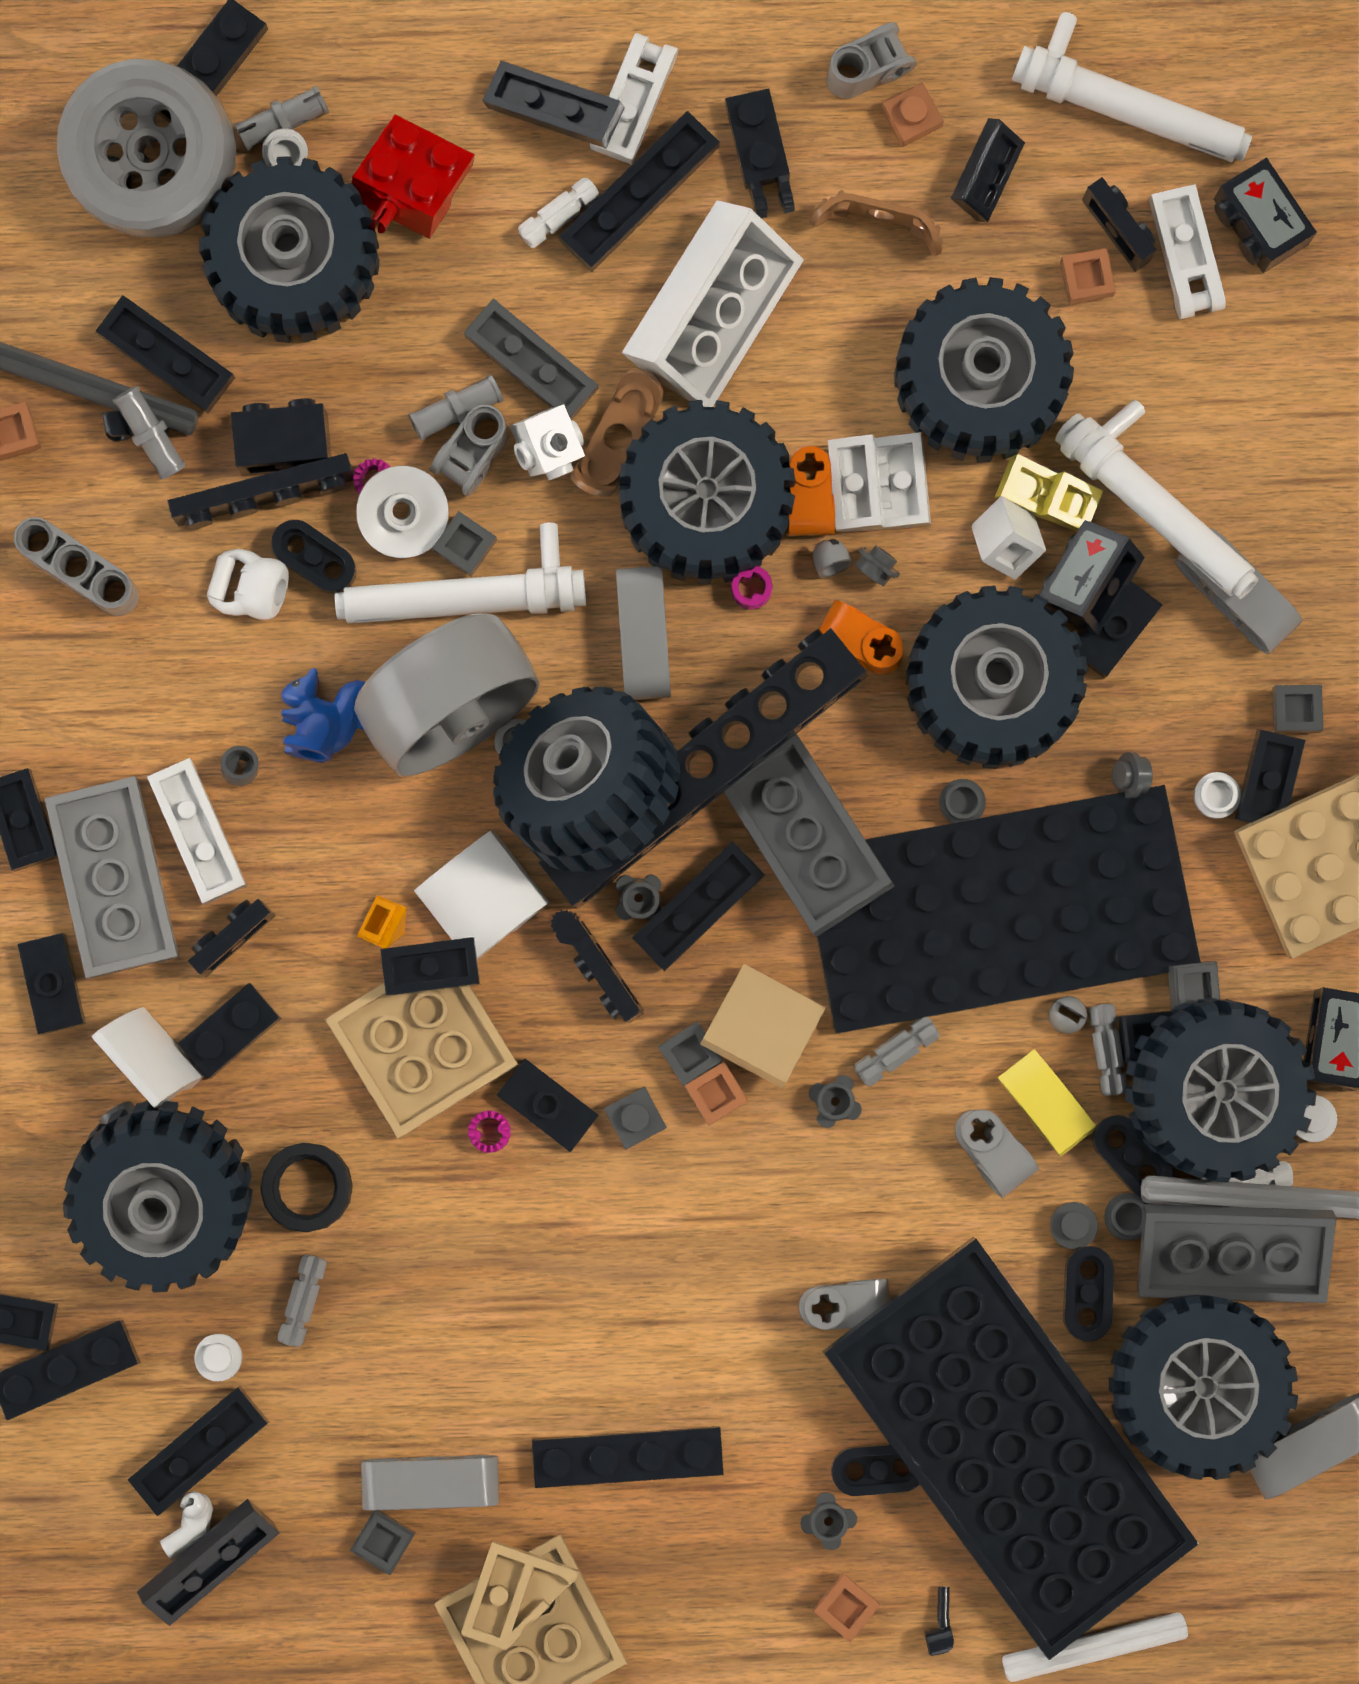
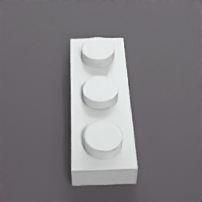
M188 758L147 776L202 904L206 905L246 887L245 879L193 761Z

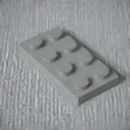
M133 776L44 798L85 978L93 979L179 958L138 778Z

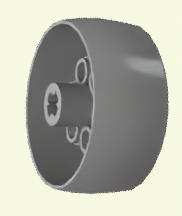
M130 59L112 63L94 72L76 88L64 107L58 126L57 154L61 173L71 193L92 217L110 229L131 236L162 238L181 234L201 224L204 213H213L214 211L210 200L218 189L225 193L229 191L230 184L228 178L235 173L236 142L233 127L220 100L203 81L185 69L159 60ZM167 110L171 114V123L164 128L158 127L155 122L156 115L159 111ZM127 113H135L138 118L137 126L132 130H125L121 124L122 117ZM186 139V154L183 157L178 156L175 144L178 140ZM154 142H159L160 156L157 160L149 163V158L144 154V150L148 145L155 148ZM113 144H119L122 146L123 156L118 161H110L107 157V149ZM171 170L174 171L175 176L166 184L161 185L160 176L168 174ZM134 172L139 173L143 180L142 185L136 189H128L126 185L127 177Z
M483 613L471 614L455 619L430 631L387 660L362 686L355 701L354 711L369 740L385 762L399 776L408 777L433 770L448 763L488 739L523 710L537 693L540 683L520 643L498 616Z

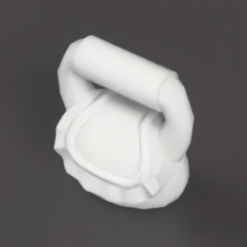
M234 549L224 551L217 557L206 596L210 604L223 614L234 616L249 615L259 620L273 619L279 613L284 602L288 587L289 571L283 562L272 558H262L248 550ZM239 560L245 565L240 570L241 577L237 590L234 592V601L224 602L235 562Z

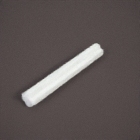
M1176 1612L1080 1636L1051 1660H1048L1043 1652L1036 1647L1007 1654L1002 1658V1664L1008 1681L1016 1682L1184 1640L1188 1637V1628L1184 1616Z

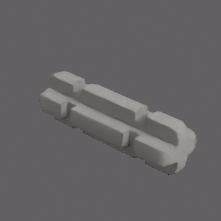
M1113 1004L1095 1005L1090 1007L1088 1012L1090 1024L1095 1026V1033H1092L1097 1067L1098 1070H1102L1103 1075L1099 1077L1101 1092L1106 1096L1125 1093V1087L1128 1086L1126 1074L1121 1073L1124 1061L1118 1029L1114 1030L1113 1023L1117 1022L1115 1007Z
M928 1017L919 1018L910 1025L912 1030L906 1032L904 1029L874 1050L876 1055L872 1058L867 1055L855 1063V1072L866 1086H872L884 1076L881 1073L885 1070L890 1073L920 1052L918 1047L922 1044L926 1048L939 1038L940 1035L936 1026Z
M305 1254L301 1258L297 1271L300 1273V1277L294 1281L284 1314L287 1320L281 1324L277 1337L278 1341L282 1344L300 1347L304 1342L307 1332L304 1326L306 1322H310L320 1289L317 1283L319 1279H323L327 1262L323 1258L310 1254Z

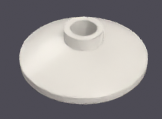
M411 466L389 467L375 474L362 488L356 507L357 523L366 541L382 554L395 558L415 557L431 549L445 531L449 515L447 498L439 483L425 471ZM398 502H405L409 506V513L404 518H396L393 515V507Z

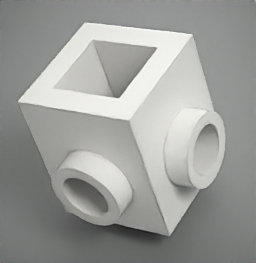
M564 404L549 408L510 425L517 443L514 445L516 458L520 466L524 470H528L530 477L545 473L548 480L560 477L574 470L571 462L585 456L581 447L584 444L582 432L577 423L570 420Z

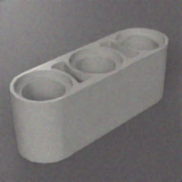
M30 517L23 520L17 526L14 532L16 548L33 565L110 615L124 616L136 608L139 601V591L136 584L121 569L47 520L39 517ZM39 532L48 533L49 542L43 550L38 552L29 550V541L32 536ZM77 557L86 558L87 567L84 573L77 577L67 576V566L72 559ZM114 582L124 583L125 593L119 601H105L104 592L110 584Z
M1209 527L1255 569L1254 575L1259 580L1254 588L1242 599L1235 595L1229 597L1184 555L1180 554L1175 559V563L1183 575L1256 648L1265 654H1270L1302 623V618L1292 604L1224 536Z
M662 566L616 569L624 693L632 696L634 700L671 698Z
M1359 1393L1346 1397L1290 1427L1286 1436L1280 1434L1273 1443L1277 1449L1268 1458L1262 1456L1259 1452L1257 1453L1258 1459L1254 1461L1256 1467L1249 1471L1264 1499L1279 1496L1359 1453Z
M468 1455L362 1460V1509L403 1510L499 1505L498 1456Z

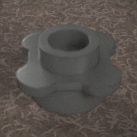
M875 545L872 550L867 547H861L858 550L862 556L855 563L856 567L881 586H885L891 577L898 578L900 575L893 568L897 560L879 546Z
M649 874L645 878H632L630 875H622L617 879L615 886L619 891V904L615 907V912L620 919L627 921L634 917L651 920L661 910L658 891L661 889L662 884L657 876ZM637 893L642 894V900L639 902L634 900V896Z
M841 1075L836 1078L835 1082L826 1085L816 1083L810 1088L809 1098L816 1103L819 1112L817 1122L822 1127L831 1128L836 1121L845 1118L855 1120L860 1116L862 1108L855 1101L852 1092L854 1083L848 1076ZM833 1097H837L840 1100L838 1106L831 1104Z
M825 1492L818 1495L816 1499L817 1505L810 1514H806L801 1518L800 1525L804 1533H813L818 1539L822 1540V1545L825 1549L835 1550L840 1547L841 1538L845 1535L847 1529L853 1528L856 1525L857 1516L852 1509H844L836 1503L833 1494ZM831 1517L833 1524L830 1526L825 1525L824 1519Z

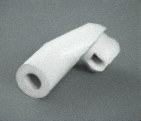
M191 1491L182 1497L180 1501V1507L183 1508L181 1527L160 1541L163 1550L172 1561L210 1531L213 1507L207 1495Z

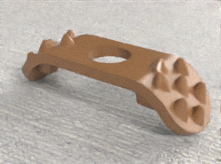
M840 190L836 196L830 197L829 200L823 198L819 209H814L810 219V223L814 227H818L829 219L846 221L848 214L910 228V236L924 241L933 256L942 253L943 239L939 238L940 226L934 225V221H931L928 211L922 212L893 203L844 193L843 190Z
M631 369L622 376L615 394L584 452L585 456L580 459L571 475L573 483L586 491V493L610 497L618 488L621 465L625 464L627 458L626 451L629 445L623 450H612L606 445L604 436L610 427L620 425L627 428L631 433V442L633 439L638 440L641 437V428L651 419H654L664 394L662 384L653 374L642 369Z

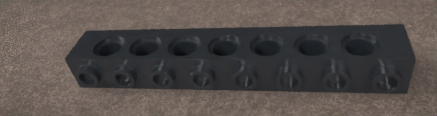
M832 628L824 634L820 629L812 632L797 646L801 651L788 663L783 658L776 661L762 673L761 677L765 680L752 692H749L747 688L740 690L725 703L728 709L727 712L715 721L710 717L704 719L688 733L692 740L677 751L676 760L680 763L679 781L675 782L678 786L675 803L668 806L667 809L670 813L664 825L658 824L652 832L654 837L646 845L641 843L633 849L634 855L624 861L619 858L612 861V866L601 870H595L593 866H590L588 872H571L569 869L559 870L550 867L545 861L539 862L540 866L573 907H582L868 677L866 670ZM808 666H816L823 671L822 683L812 690L803 689L798 684L799 673ZM772 695L782 696L786 700V711L777 719H767L762 714L763 702ZM737 724L747 726L750 732L747 744L739 749L728 747L725 740L728 729ZM701 753L709 754L713 760V768L710 774L703 778L693 777L689 770L692 758Z

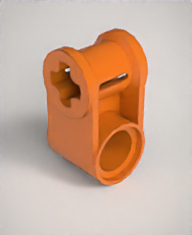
M802 447L794 453L789 464L790 468H794L796 482L795 487H790V493L795 495L792 514H789L788 536L835 535L834 494H832L830 458L819 447ZM805 459H813L814 467H821L822 471L816 472L814 480H807L805 472L797 470V468L803 467Z
M834 600L819 628L820 631L824 634L832 628L862 667L872 673L886 675L896 671L901 665L904 651L900 635L893 629L871 619L853 606ZM884 641L890 643V653L894 656L885 655L881 661L876 660L875 650L872 646L881 647Z

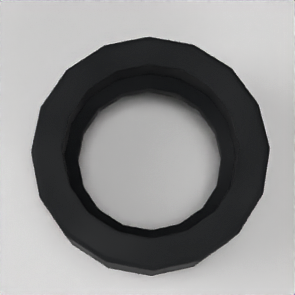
M303 1142L287 1146L271 1158L263 1171L260 1190L264 1207L274 1221L289 1230L312 1232L327 1228L342 1217L351 1201L353 1183L350 1170L339 1154L324 1145ZM304 1159L315 1160L326 1166L333 1176L335 1185L333 1198L328 1206L319 1213L312 1215H301L288 1209L282 1201L279 1191L280 1179L286 1168L294 1162Z

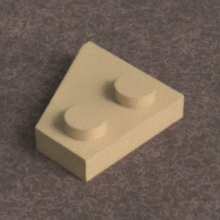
M493 1540L460 1635L507 1650L522 1635L523 1631L533 1621L537 1620L549 1608L550 1604L577 1579L580 1570Z

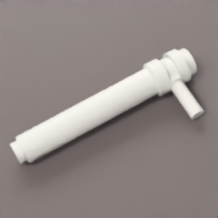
M1068 12L1060 14L1047 49L1038 45L1035 49L1024 46L1011 80L1022 84L1020 89L1033 93L1034 90L1041 91L1047 94L1046 99L1060 104L1064 100L1231 163L1234 159L1243 161L1252 139V135L1245 133L1244 127L1077 65V60L1064 56L1077 22L1075 15Z
M1132 400L1102 427L1091 417L1084 418L1080 413L1072 416L1061 427L1055 438V441L1061 446V453L1070 461L1077 460L1080 462V469L1092 480L1099 479L1229 597L1235 595L1242 599L1254 588L1259 580L1254 575L1255 569L1123 452L1124 447L1116 438L1145 414V409L1139 401Z
M544 523L540 525L542 568L527 569L526 574L345 587L344 592L335 593L336 616L338 620L346 619L348 624L529 610L531 614L548 613L550 608H560L561 612L575 611L577 606H586L584 570H572V566L560 567L558 525L555 523Z

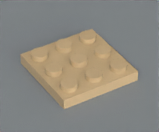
M1359 774L1234 830V834L1287 957L1293 959L1359 928Z
M383 983L325 1019L398 1139L518 1066V1063L470 986L387 997Z
M561 1533L527 1551L580 1570ZM579 1571L577 1579L550 1604L549 1608L537 1620L533 1621L523 1631L522 1635L507 1650L460 1635L479 1578L434 1603L475 1684H591L627 1664V1659L581 1571Z

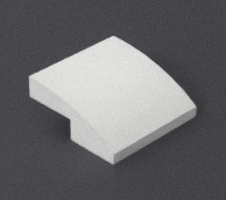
M921 432L875 438L871 434L827 440L831 462L832 494H834L835 528L837 532L890 530L931 525L924 443Z
M490 830L414 890L452 940L475 938L477 960L550 903L494 830Z
M144 1007L115 1019L91 1036L154 1108L162 1106L165 1101L172 1100L179 1092L192 1089L205 1077Z

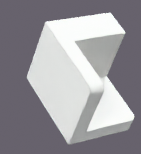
M1003 496L997 499L972 524V531L982 562L1015 580L1046 551L1035 516Z

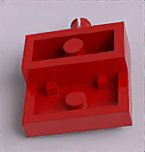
M394 114L352 176L351 183L360 193L363 204L375 211L371 217L373 222L369 225L370 228L375 231L378 226L377 233H385L388 225L393 220L430 239L450 209L454 193L472 168L475 154Z

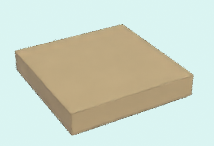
M743 964L700 1045L783 1089L818 1024L825 1007Z

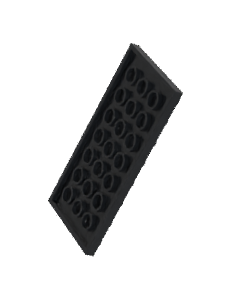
M1165 785L1150 787L1147 793L1139 794L1136 798H1126L1125 792L865 839L895 887L817 936L835 1034L1161 975L1169 972V965L1201 963Z
M970 1238L822 1351L1048 1660L1055 1657L1199 1544L976 1238Z

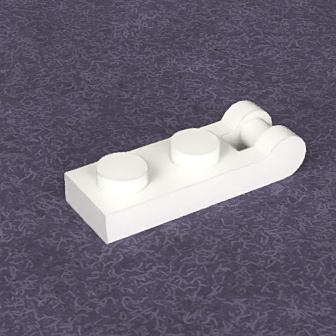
M639 33L634 34L609 95L611 98L620 100L625 109L607 148L605 149L590 143L591 150L630 165L633 164L667 78L675 64L678 48L668 44L660 47L650 43L649 37ZM645 60L656 64L653 73L639 68L640 62Z
M1196 185L1151 194L1149 203L1170 279L1178 318L1181 320L1193 317L1195 311L1209 309L1210 312L1225 309V295ZM1202 279L1204 291L1191 294L1188 282Z

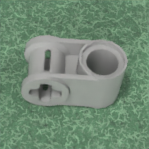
M897 23L884 24L867 35L842 45L835 50L830 60L826 78L828 88L835 96L843 99L855 98L879 85L893 82L905 76L916 67L917 62L914 56H908L897 35L900 31ZM844 65L852 66L859 72V76L846 78L840 74L838 68Z
M479 405L469 411L453 436L447 440L437 453L431 464L430 471L435 475L442 473L461 486L464 495L467 497L472 495L485 478L491 464L508 440V427L502 413L491 405ZM491 419L499 424L498 431L492 438L480 439L475 436V428L480 421ZM454 462L463 467L464 469H466L467 471H464L463 469L455 465Z
M969 1110L963 1113L957 1120L955 1136L959 1144L977 1165L978 1171L988 1185L1000 1198L1006 1197L1039 1170L1037 1163L1030 1153L1013 1137L999 1117L988 1110ZM973 1120L975 1122H987L988 1127L984 1130V1134L987 1137L985 1141L982 1139L971 1140L969 1135L974 1131L971 1124Z
M888 1279L849 1281L846 1284L809 1288L803 1293L799 1301L800 1316L806 1324L814 1328L823 1330L850 1328L851 1330L890 1300ZM820 1295H823L825 1301L833 1303V1311L826 1312L825 1320L823 1321L819 1314L812 1313L811 1310L812 1305L820 1302Z

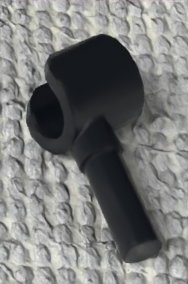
M119 410L106 412L103 415L105 433L110 440L120 442L134 436ZM169 428L164 430L167 436L169 433Z
M938 1587L937 1621L939 1628L924 1631L928 1652L931 1656L948 1653L954 1645L949 1619L950 1587Z

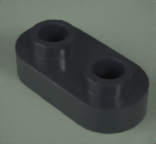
M301 520L285 521L275 529L271 540L272 549L277 559L283 562L286 567L327 594L344 592L345 587L353 585L357 574L356 564L350 553ZM293 539H302L305 545L302 551L292 553L288 549L289 543ZM336 564L341 566L342 573L338 578L329 579L326 577V569L330 565Z
M1120 1115L1106 1117L1096 1125V1129L1093 1131V1147L1096 1153L1132 1193L1141 1197L1142 1181L1139 1178V1170L1145 1165L1153 1168L1155 1176L1173 1177L1171 1165L1165 1162L1158 1153L1151 1151L1144 1143L1143 1139L1145 1136L1143 1132L1134 1128L1131 1119ZM1113 1130H1117L1123 1135V1143L1119 1148H1113L1108 1144V1134Z
M1086 1246L1076 1249L1069 1255L1065 1263L1063 1322L1067 1331L1073 1337L1082 1341H1095L1102 1338L1109 1331L1112 1324L1114 1266L1110 1256L1097 1247ZM1090 1260L1096 1266V1273L1092 1278L1085 1279L1080 1273V1267L1083 1262ZM1084 1308H1090L1094 1313V1321L1088 1326L1081 1325L1078 1320V1314Z
M889 1443L845 1448L835 1456L831 1465V1476L835 1485L840 1491L850 1496L907 1492L919 1486L910 1471L903 1475L894 1473L893 1463L899 1456ZM851 1462H858L863 1466V1474L857 1479H850L846 1475V1467Z

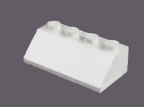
M717 200L622 353L638 368L653 374L663 386L689 401L702 400L703 407H713L804 259L751 208Z

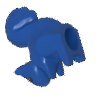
M316 668L310 669L306 676L288 684L282 690L281 699L293 709L282 710L281 716H283V722L297 726L294 735L284 737L283 745H286L284 753L324 763L329 761L333 754L346 747L351 742L356 729L364 731L354 711V705L365 681L355 680L346 683L338 691L334 702L317 697L319 678Z

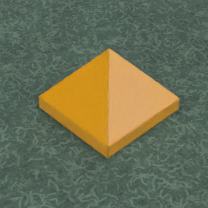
M377 895L357 937L383 949L388 948L405 934L406 907Z

